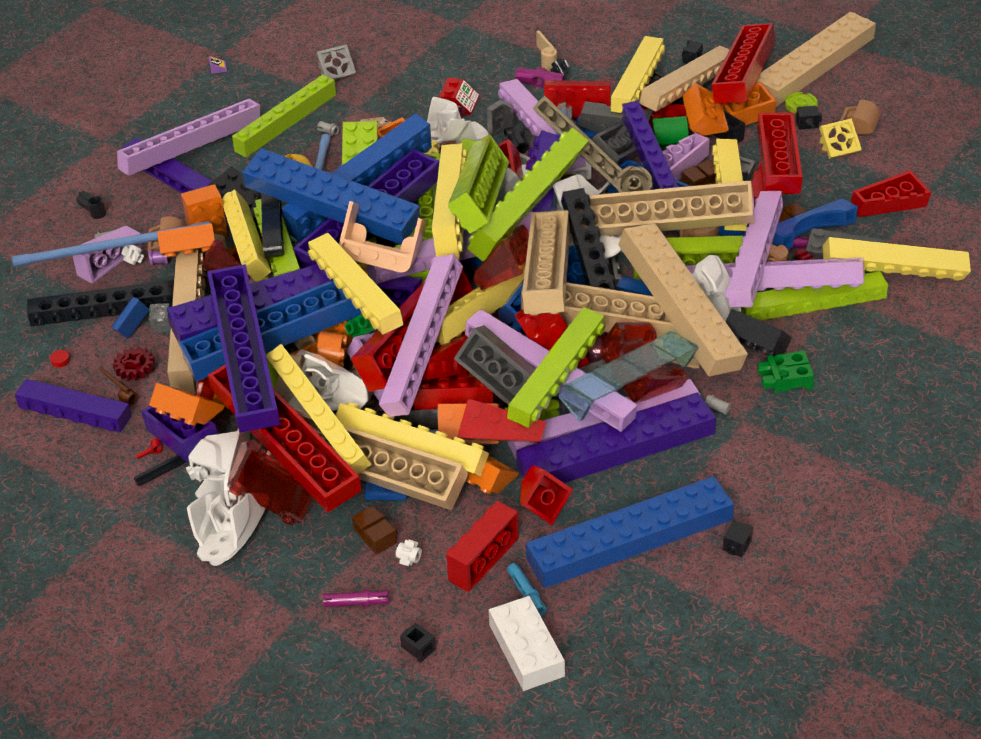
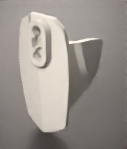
M238 429L235 432L208 435L200 440L188 456L189 461L211 467V472L208 473L209 476L205 478L195 492L196 497L199 498L213 491L217 495H222L224 502H226L229 508L234 506L243 484V472L249 446L250 431L239 433Z
M212 491L202 495L188 505L187 511L192 531L199 543L197 552L199 559L202 562L209 561L211 565L217 566L232 558L252 535L265 511L269 498L262 494L246 493L239 495L234 506L229 508L225 504L222 495H217L216 492Z

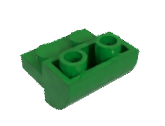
M686 116L653 119L652 131L662 151H665L667 146L671 144L677 145L680 140L688 137Z

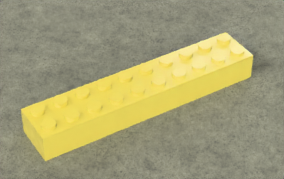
M462 143L441 146L432 223L436 257L454 254L459 259L460 252H463L464 229L460 225L459 218L456 214L453 215L448 207V202L467 159V150H463Z

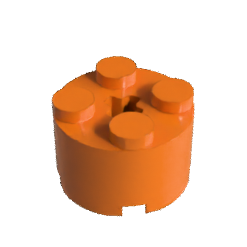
M320 332L317 354L344 368V362L341 360L346 359L347 348L343 346L347 345L348 335Z

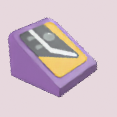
M209 56L212 74L227 72L224 60Z

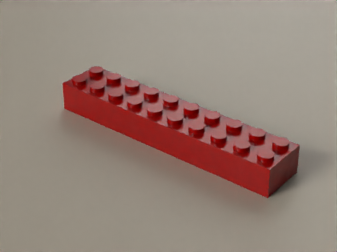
M774 23L742 25L712 83L714 103L724 105L729 102H736L740 104L748 100L776 41Z
M463 269L449 305L473 291ZM425 281L399 307L403 325L384 335L377 330L351 358L353 365L369 392L385 388Z
M225 364L208 374L211 391L235 415ZM273 388L280 425L250 432L328 513L361 492L360 476Z

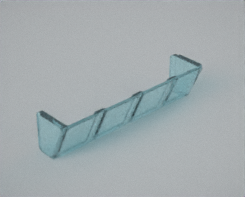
M669 332L563 385L559 398L576 419L582 421L593 402L609 393L615 392L621 387L675 360L682 367H686L696 354L698 346L674 332Z

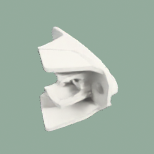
M438 97L432 98L427 122L430 123L431 142L433 140L438 143L456 141L457 144H460L463 138L479 141L488 135L487 130L479 123L471 122L470 120L465 121L464 118L461 119L456 103Z
M709 255L696 265L692 276L724 321H726L731 309L741 312L740 307H730L729 299L725 297L726 288H729L730 277L720 258L716 255Z
M305 353L304 357L308 359L304 362L302 372L331 411L338 410L340 403L347 405L348 402L359 405V409L365 406L368 402V390L361 378L318 354ZM295 396L288 403L294 410L307 413Z

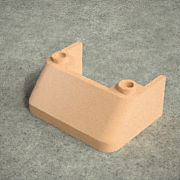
M350 201L339 245L354 261L400 273L409 271L420 251L427 221L418 218L414 237L404 239L401 249L366 241V228L361 224L355 223L359 204Z

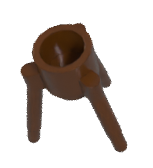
M99 367V370L121 388L117 394L119 400L116 401L128 403L129 407L136 403L138 399L136 392L129 389L121 381H118L105 369Z

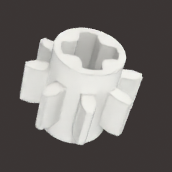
M130 245L129 248L125 246L121 253L124 255L123 260L132 265H135L136 262L141 263L144 255L141 254L143 249L135 245Z
M190 462V466L186 467V470L191 480L196 479L201 482L209 476L208 473L211 472V467Z
M409 539L405 540V543H399L396 550V557L400 558L399 564L409 567V565L412 566L413 563L417 564L419 562L422 549L417 547L418 542Z

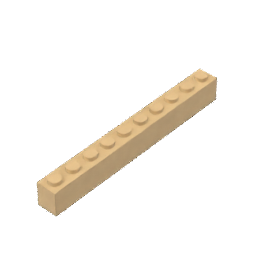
M718 46L643 88L639 103L654 111H658L681 98L695 83L700 86L716 77L729 49Z

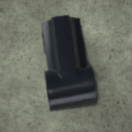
M521 125L504 129L505 140L510 139L519 153L523 154L529 149V144L524 137Z
M84 190L79 192L76 198L77 203L89 211L93 219H100L106 215L103 199L100 196H93Z

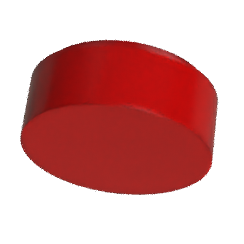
M58 350L50 355V361L52 366L61 368L69 364L70 357L67 351Z

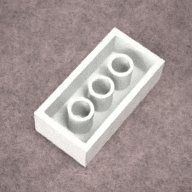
M530 596L489 609V625L523 691L565 677V660Z

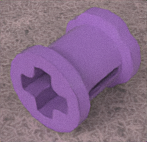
M149 250L151 266L155 263L169 264V257L165 258V255H161L160 251Z

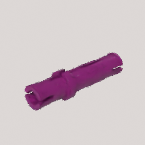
M364 590V592L324 593L323 599L330 601H323V606L364 605L365 607H370V604H389L388 598H380L389 597V591L369 592V590Z

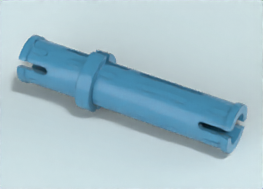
M518 563L510 564L507 567V572L523 598L530 596L540 616H543L547 608L542 603L539 592L533 589Z

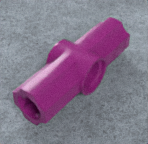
M517 67L515 79L522 83H530L534 87L542 88L545 80L564 81L565 75L548 72L542 67L536 70Z

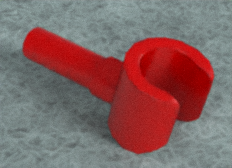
M152 439L150 441L151 447L136 455L137 459L150 453H161L162 444H160V439Z

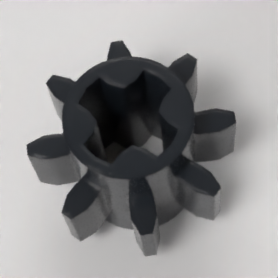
M560 58L551 64L553 67L550 69L551 72L564 75L569 72L567 68L570 65L567 60L563 61Z

